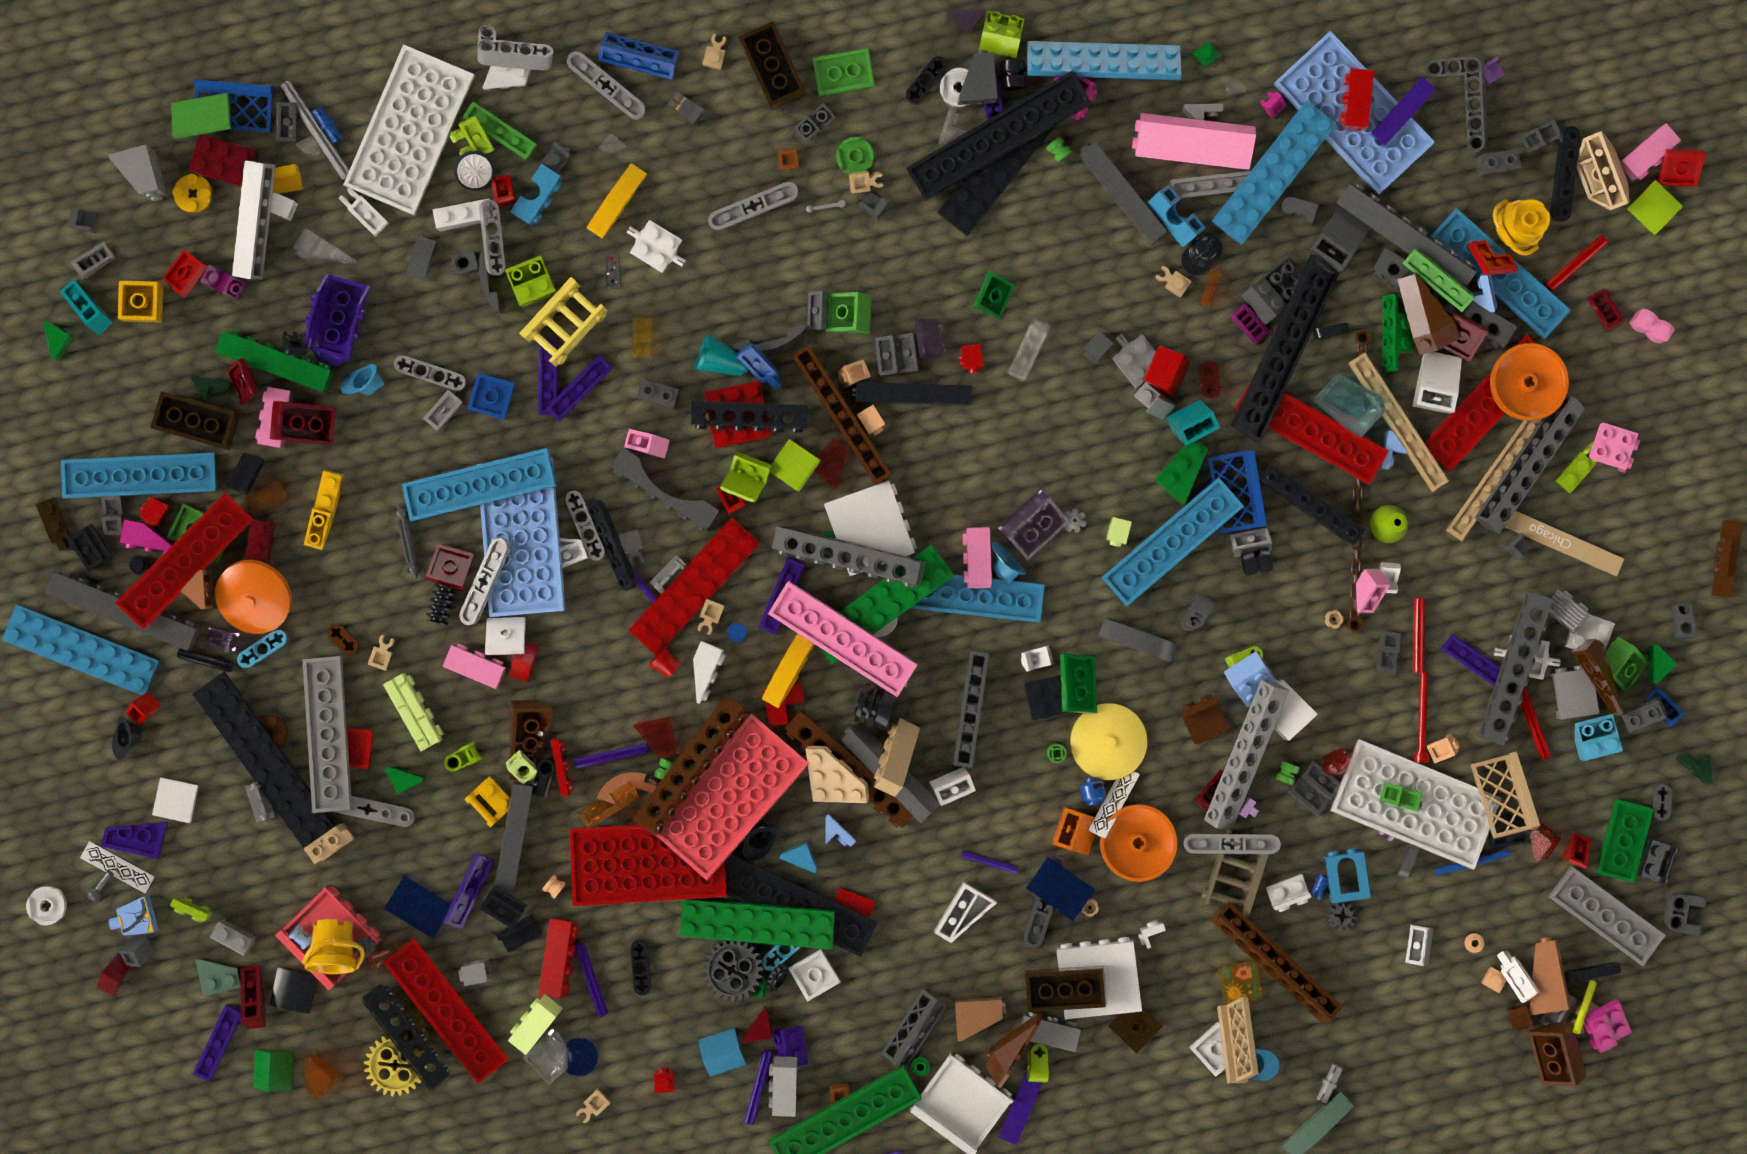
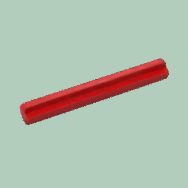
M1604 235L1599 236L1546 283L1547 288L1553 291L1608 243L1607 238Z
M1414 598L1413 673H1423L1425 599Z
M1524 687L1521 693L1523 694V699L1520 705L1540 758L1544 760L1551 757V752L1527 689Z

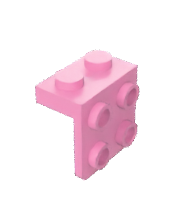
M1601 423L1589 458L1618 468L1617 471L1625 473L1626 468L1631 469L1634 458H1631L1632 451H1637L1640 440L1637 439L1638 433Z

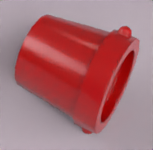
M664 647L649 664L650 669L657 670L667 678L680 666V663L669 652V647Z

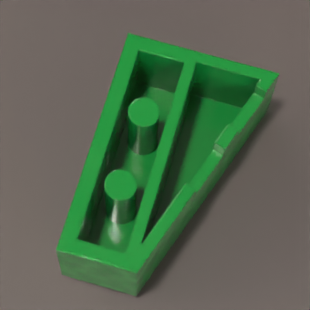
M1199 440L1184 445L1153 481L1179 504L1185 505L1208 448Z

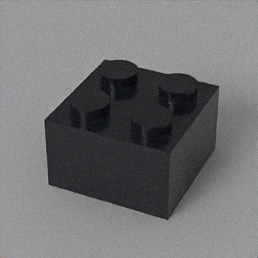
M1061 674L1023 683L1032 721L1070 713L1062 712Z

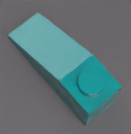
M75 279L60 291L84 324L99 336L113 323L104 310Z

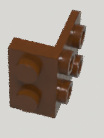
M1207 694L1201 697V701L1195 704L1194 701L1183 705V709L1179 710L1194 744H1200L1229 730L1218 704L1220 701L1217 695Z

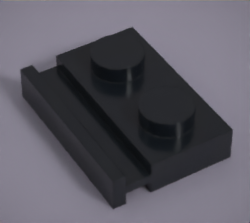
M93 524L67 538L87 571H91L107 559L113 557Z
M494 885L479 909L513 929L528 905Z

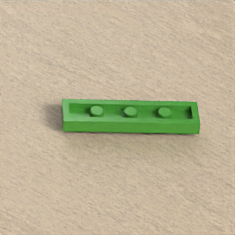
M472 102L463 118L467 120L476 115L487 135L527 161L537 144L475 102Z
M1416 247L1402 263L1461 312L1475 298L1474 294Z

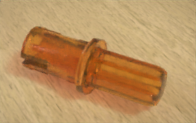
M1214 268L1210 270L1206 285H1203L1204 291L1199 302L1200 305L1211 307L1215 291H1218L1217 285L1221 276L1220 270Z

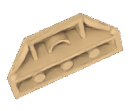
M1603 131L1583 138L1578 153L1577 170L1588 199L1609 210L1628 204V182L1614 146Z

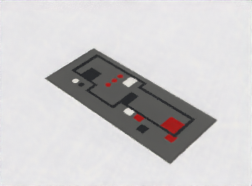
M618 253L604 254L606 288L620 287Z

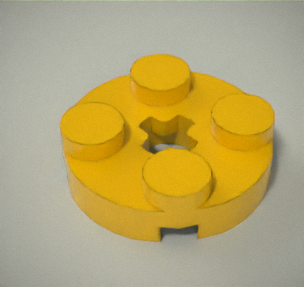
M189 174L180 178L172 191L176 204L182 210L191 213L203 212L210 206L213 199L211 184L202 176ZM191 189H197L196 198H189V191Z

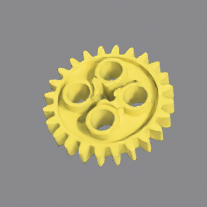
M407 1034L403 1038L404 1041L408 1039ZM382 1036V1043L376 1040L375 1044L377 1047L370 1046L369 1048L372 1053H366L370 1060L364 1061V1064L369 1065L364 1072H370L366 1079H373L371 1086L377 1084L376 1091L383 1088V1095L390 1091L392 1097L395 1091L401 1096L402 1090H405L408 1094L410 1093L409 1087L416 1089L415 1082L421 1083L422 1081L412 1068L399 1066L394 1070V1066L378 1064V1062L393 1063L395 1059L399 1064L408 1063L401 1058V1053L390 1039L387 1040L385 1036ZM417 1048L413 1053L415 1056L421 1057L424 1051H419ZM384 1049H389L392 1052L390 1059L382 1057ZM383 1068L390 1071V1077L387 1079H383L380 1076V1070ZM401 1070L409 1072L408 1080L400 1079L399 1073Z

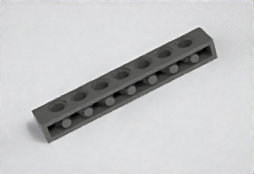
M1387 248L1381 251L1370 269L1374 272L1373 275L1381 280H1388L1390 285L1398 290L1400 288L1397 279L1414 274L1402 264L1405 259ZM1390 266L1397 268V275H1392L1389 272ZM1424 282L1426 286L1430 288V293L1438 302L1440 294L1437 291H1435L1432 287H1430L1426 282ZM1447 300L1442 308L1448 315L1452 316L1455 312V306ZM1474 301L1462 313L1463 316L1471 319L1472 315H1477L1480 325L1486 328L1489 325H1493L1496 328L1495 334L1488 332L1485 337L1489 341L1488 344L1496 349L1506 347L1517 326L1488 311Z
M1567 394L1561 406L1554 413L1542 418L1475 516L1486 529L1497 534L1501 533L1584 412L1585 408L1574 396Z
M787 526L776 527L772 549L778 550V554L789 556L790 553L796 555L795 558L814 559L813 563L824 565L825 562L830 563L832 568L842 569L845 567L849 568V572L860 574V572H865L868 577L878 578L881 576L885 577L887 582L896 583L901 581L904 582V586L912 588L915 585L922 584L926 561ZM793 539H796L798 542L797 548L792 546ZM811 543H813L816 548L814 553L810 551ZM829 547L833 550L832 557H829L827 553ZM847 552L851 554L850 562L845 558ZM865 556L869 559L868 567L863 563ZM883 561H885L888 566L886 571H884L881 568V563ZM900 566L906 569L904 576L899 572Z
M1526 591L1478 737L1503 746L1505 741L1509 740L1511 723L1513 724L1517 717L1515 712L1517 705H1520L1523 699L1522 690L1528 684L1529 670L1535 664V652L1541 646V634L1547 628V616L1551 614L1554 607L1552 598ZM1538 609L1539 616L1533 619L1532 612ZM1529 627H1532L1533 634L1527 637L1525 632ZM1526 645L1527 652L1524 655H1520V648ZM1516 664L1521 665V670L1518 673L1513 672ZM1514 682L1515 688L1509 692L1507 686L1509 683ZM1508 700V708L1502 710L1501 703ZM1502 719V726L1496 728L1495 721Z

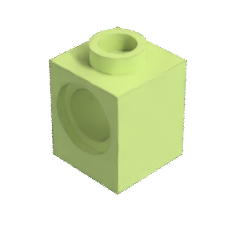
M1115 517L1111 518L1106 540L1110 541V545L1121 547V544L1125 545L1127 543L1131 521Z
M521 750L516 752L506 762L507 770L523 785L527 781H531L538 772L536 765ZM521 766H527V769L524 771L518 770Z

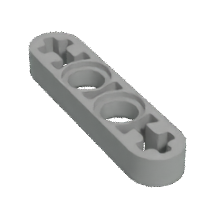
M485 200L480 204L479 212L486 269L491 275H501L505 271L506 265L499 207L495 201ZM488 203L489 206L493 207V210L490 211V215L489 211H485V207H488ZM486 217H494V219L486 220ZM489 223H493L496 227L495 232L492 234L487 231ZM491 242H495L498 245V250L495 253L489 250ZM499 255V258L490 259V256ZM495 262L500 266L497 270L492 269V265H495Z
M403 355L398 356L394 361V368L398 372L454 391H462L467 385L466 378L463 375ZM406 359L405 363L409 365H412V362H415V364L412 367V373H409L411 369L407 367H403V369L401 370V366L398 365L399 361L403 362V360ZM419 365L426 367V373L422 376L416 373V368ZM437 371H442L445 375L441 382H437L434 378ZM449 374H452L450 378L454 380L460 377L462 385H458L456 388L454 383L448 381Z
M578 491L568 492L565 501L586 552L592 560L599 561L604 558L606 552L596 532L593 520L589 515L585 500ZM572 494L579 496L577 503L579 506L583 504L584 508H579L573 512L572 508H576L573 502H569ZM581 511L587 514V519L584 522H579L576 518L577 514ZM587 529L594 531L595 535L591 540H587L584 537V532ZM598 540L599 543H595V546L602 551L599 553V557L596 555L592 556L591 553L594 549L592 545L588 547L587 543H593Z

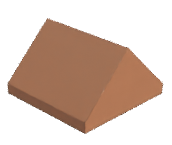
M199 570L181 590L200 609H214L212 571Z

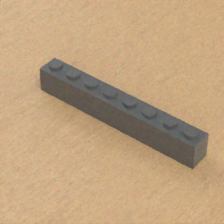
M1351 182L1336 202L1338 205L1408 254L1416 247L1464 287L1468 285L1477 273L1474 263L1467 259L1466 261L1460 259L1458 252L1452 248L1448 250L1443 247L1444 243L1438 238H1430L1424 228L1413 226L1411 224L1413 221L1405 215L1402 217L1397 215L1395 208L1389 204L1385 206L1380 203L1381 199L1375 194H1367L1361 184L1357 182L1353 184Z
M63 570L60 573L53 572L45 594L184 650L192 651L201 630L195 627V623L188 620L181 622L176 615L160 613L143 630L115 604L123 594L115 591L113 594L107 592L108 588L98 584L94 587L89 585L90 581L80 577L78 580L71 577V573Z

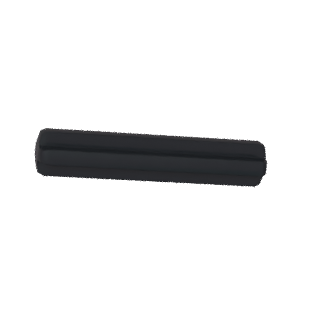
M179 648L177 658L225 672H232L233 662L194 651H187Z

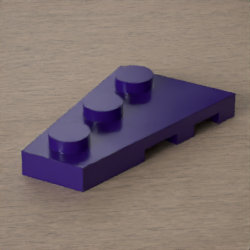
M168 822L106 827L101 847L159 859Z

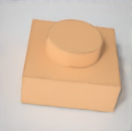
M1490 966L1481 983L1500 993L1507 980L1500 971Z

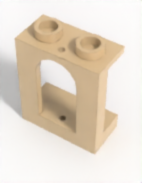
M345 823L329 830L305 847L304 850L312 862L316 864L321 860L324 861L355 838Z

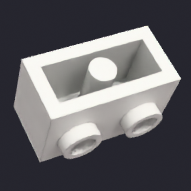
M965 767L929 782L940 806L976 791Z

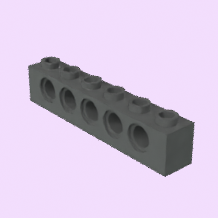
M969 651L953 765L973 767L990 653Z

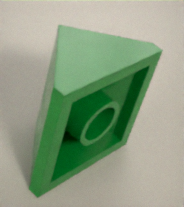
M989 270L973 309L1000 320L1015 285Z
M255 1049L253 1088L266 1092L292 1090L294 1051Z

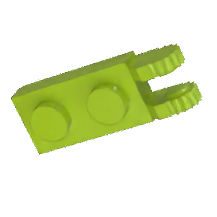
M1593 442L1589 443L1582 452H1579L1555 480L1568 493H1571L1596 465L1597 461L1590 460L1586 456L1591 451Z

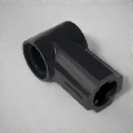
M545 758L538 763V772L535 776L532 794L548 797L553 774L556 769L555 762L552 759ZM544 762H548L551 765L550 772L542 770Z

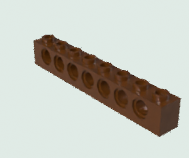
M809 345L793 354V359L874 485H878L889 478L892 474Z
M725 695L634 816L633 820L654 836H657L658 833L664 830L666 822L676 814L678 806L687 799L690 790L699 783L702 774L711 767L713 759L723 751L725 743L734 736L737 727L746 720L748 712L743 706ZM730 717V721L724 723V720ZM719 732L718 737L712 739V736L715 733ZM704 748H707V751L704 754H701V751ZM696 763L695 767L689 770L690 765ZM684 779L681 785H677L679 780ZM672 794V798L666 801L667 796ZM661 810L660 814L654 817L655 812Z
M801 710L786 726V734L794 741L797 738L802 743L800 746L805 751L808 746H815L818 740H823L832 751L831 754L838 753L843 762L855 767V775L858 778H868L870 780L868 787L869 801L876 805L874 809L879 814L883 815L885 813L889 816L890 819L888 821L896 828L898 826L903 828L913 815L896 797L884 792V799L876 800L873 795L879 789L874 787L876 782L875 775ZM809 728L812 733L811 737L803 738L800 734L801 730ZM897 803L900 807L898 812H890L888 809L889 804Z
M1227 902L1221 905L1209 919L1322 1024L1332 1021L1343 1006L1232 903Z

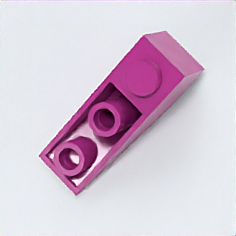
M124 520L120 543H125L126 548L137 549V546L145 547L144 551L156 553V549L163 550L164 554L173 545L172 542L145 523Z

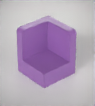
M1498 56L1485 64L1486 87L1504 75L1503 70L1497 63L1499 60Z

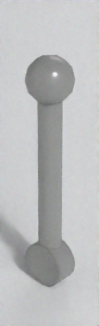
M840 200L838 203L813 207L808 205L806 211L811 213L813 210L838 206L844 208L845 201Z

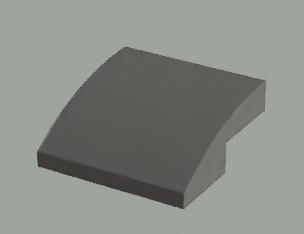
M915 333L875 338L879 376L920 371Z
M1312 761L1287 793L1314 815L1319 816L1328 802L1337 794L1341 782L1316 762Z

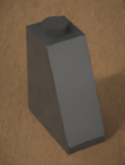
M983 50L974 54L958 97L957 105L996 102L997 87L994 53H988V51Z

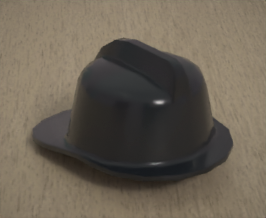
M1209 233L1200 234L1182 254L1181 262L1185 271L1191 275H1200L1209 270L1222 253L1220 240Z
M122 716L118 720L112 740L113 754L118 760L125 758L129 748L140 743L143 724L138 726L134 721L127 720Z
M762 819L746 836L742 853L748 860H758L767 855L776 838V830L766 822H763Z

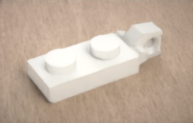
M1507 950L1497 955L1502 962V974L1522 1003H1526L1540 993L1515 956L1512 957Z

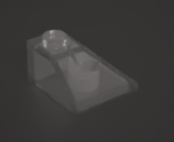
M553 1029L522 1057L548 1085L568 1069L566 1043Z

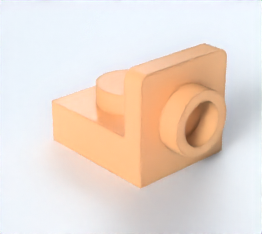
M864 359L846 365L837 372L838 379L844 389L856 382H861L871 377Z
M1449 734L1443 739L1428 744L1427 749L1434 763L1455 756L1459 752V743L1456 738H1453L1452 734Z

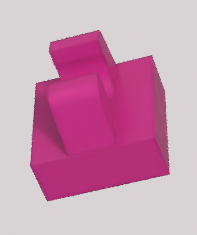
M1269 92L1267 95L1270 99L1267 102L1261 100L1260 103L1268 116L1274 119L1286 106V103L1279 93Z

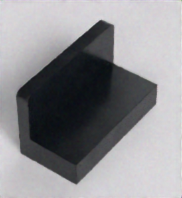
M243 453L227 483V487L248 496L265 463L263 458Z
M1513 815L1499 817L1510 822ZM1516 815L1512 824L1517 827L1526 826L1524 819ZM1497 820L1494 825L1496 833L1504 832L1508 825ZM1489 830L1490 848L1529 843L1530 830L1493 839L1491 830Z
M531 914L518 921L513 929L507 927L495 935L499 941L502 940L506 950L511 952L541 936L542 932Z

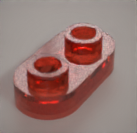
M1205 361L1199 367L1201 392L1205 398L1214 399L1221 393L1219 369L1215 362ZM1206 367L1211 369V374L1205 373ZM1209 386H1212L1214 388L1213 393H1209L1207 391V388Z

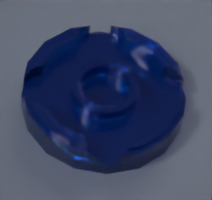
M578 1037L571 1039L565 1043L561 1050L559 1058L561 1066L568 1074L577 1077L585 1076L592 1072L597 1065V1048L586 1038Z

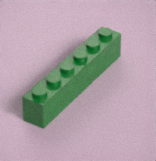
M230 329L228 333L222 331L214 353L236 361L245 358L249 366L327 393L334 374L333 371L329 370L330 366L320 362L317 366L311 363L312 359L301 356L300 359L287 355L284 349L282 352L276 351V346L265 343L264 346L257 344L258 340L249 336L243 339L239 337L240 333Z

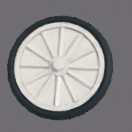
M469 151L457 159L454 175L457 182L463 188L479 191L488 187L494 179L495 167L492 160L486 154L479 151Z

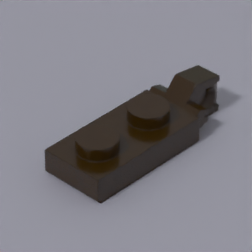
M53 497L36 504L52 544L56 543L59 551L69 549L66 541L69 538V530L56 498Z

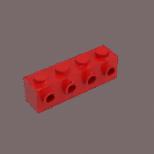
M550 918L538 992L539 996L546 994L550 998L563 999L569 994L570 984L568 982L569 976H571L573 971L571 962L576 952L574 942L579 933L578 921Z

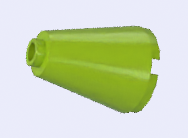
M1385 505L1376 509L1370 519L1372 534L1376 539L1384 543H1394L1401 540L1408 530L1406 514L1402 509L1394 505Z

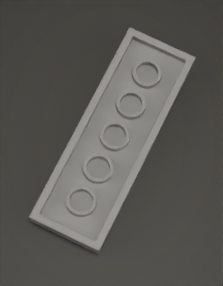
M1572 866L1569 867L1548 896L1641 966H1644L1666 936Z

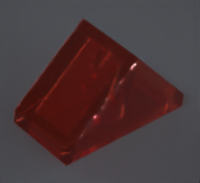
M1539 822L1540 826L1537 829L1530 830L1535 863L1547 860L1561 841V838L1542 822Z

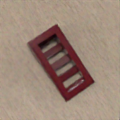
M1605 289L1587 297L1606 333L1624 323L1622 315ZM1604 297L1605 300L1598 304L1595 303L1596 300ZM1606 304L1608 305V307L1600 311V307ZM1609 311L1612 312V314H1610V315H1608V316H1606V317L1603 316L1604 314H1606V313L1609 312ZM1613 318L1616 319L1615 321L1611 322L1610 324L1607 322V321H1609V320H1611V319H1613Z
M1219 770L1194 798V801L1206 812L1210 804L1202 796L1206 797L1210 802L1212 801L1213 797L1207 791L1209 789L1215 794L1216 789L1212 785L1218 786L1219 781L1217 779H1221L1222 770Z

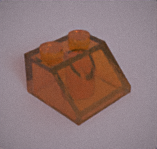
M315 1051L304 1059L305 1088L312 1098L320 1100L334 1087L342 1076Z

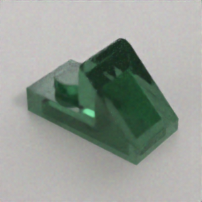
M191 375L192 382L206 402L210 403L213 388L214 392L225 394L226 391L232 392L233 384L229 382Z
M1679 753L1675 758L1704 784L1710 785L1712 783L1711 757L1709 754H1704L1697 763H1695L1697 759L1689 753L1687 755Z

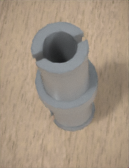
M1332 1063L1327 1077L1322 1081V1088L1316 1097L1318 1100L1328 1104L1333 1089L1337 1088L1338 1084L1336 1083L1344 1068Z

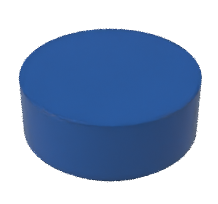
M734 623L729 626L727 634L730 640L740 642L745 639L747 630L744 625Z

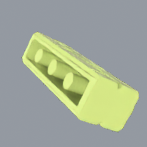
M402 673L383 684L420 751H424L442 741L444 733L439 725L435 726L432 720L434 715L429 708L426 709L423 705L424 697L420 691L416 692L413 685H415V682L411 675L407 676L406 673Z

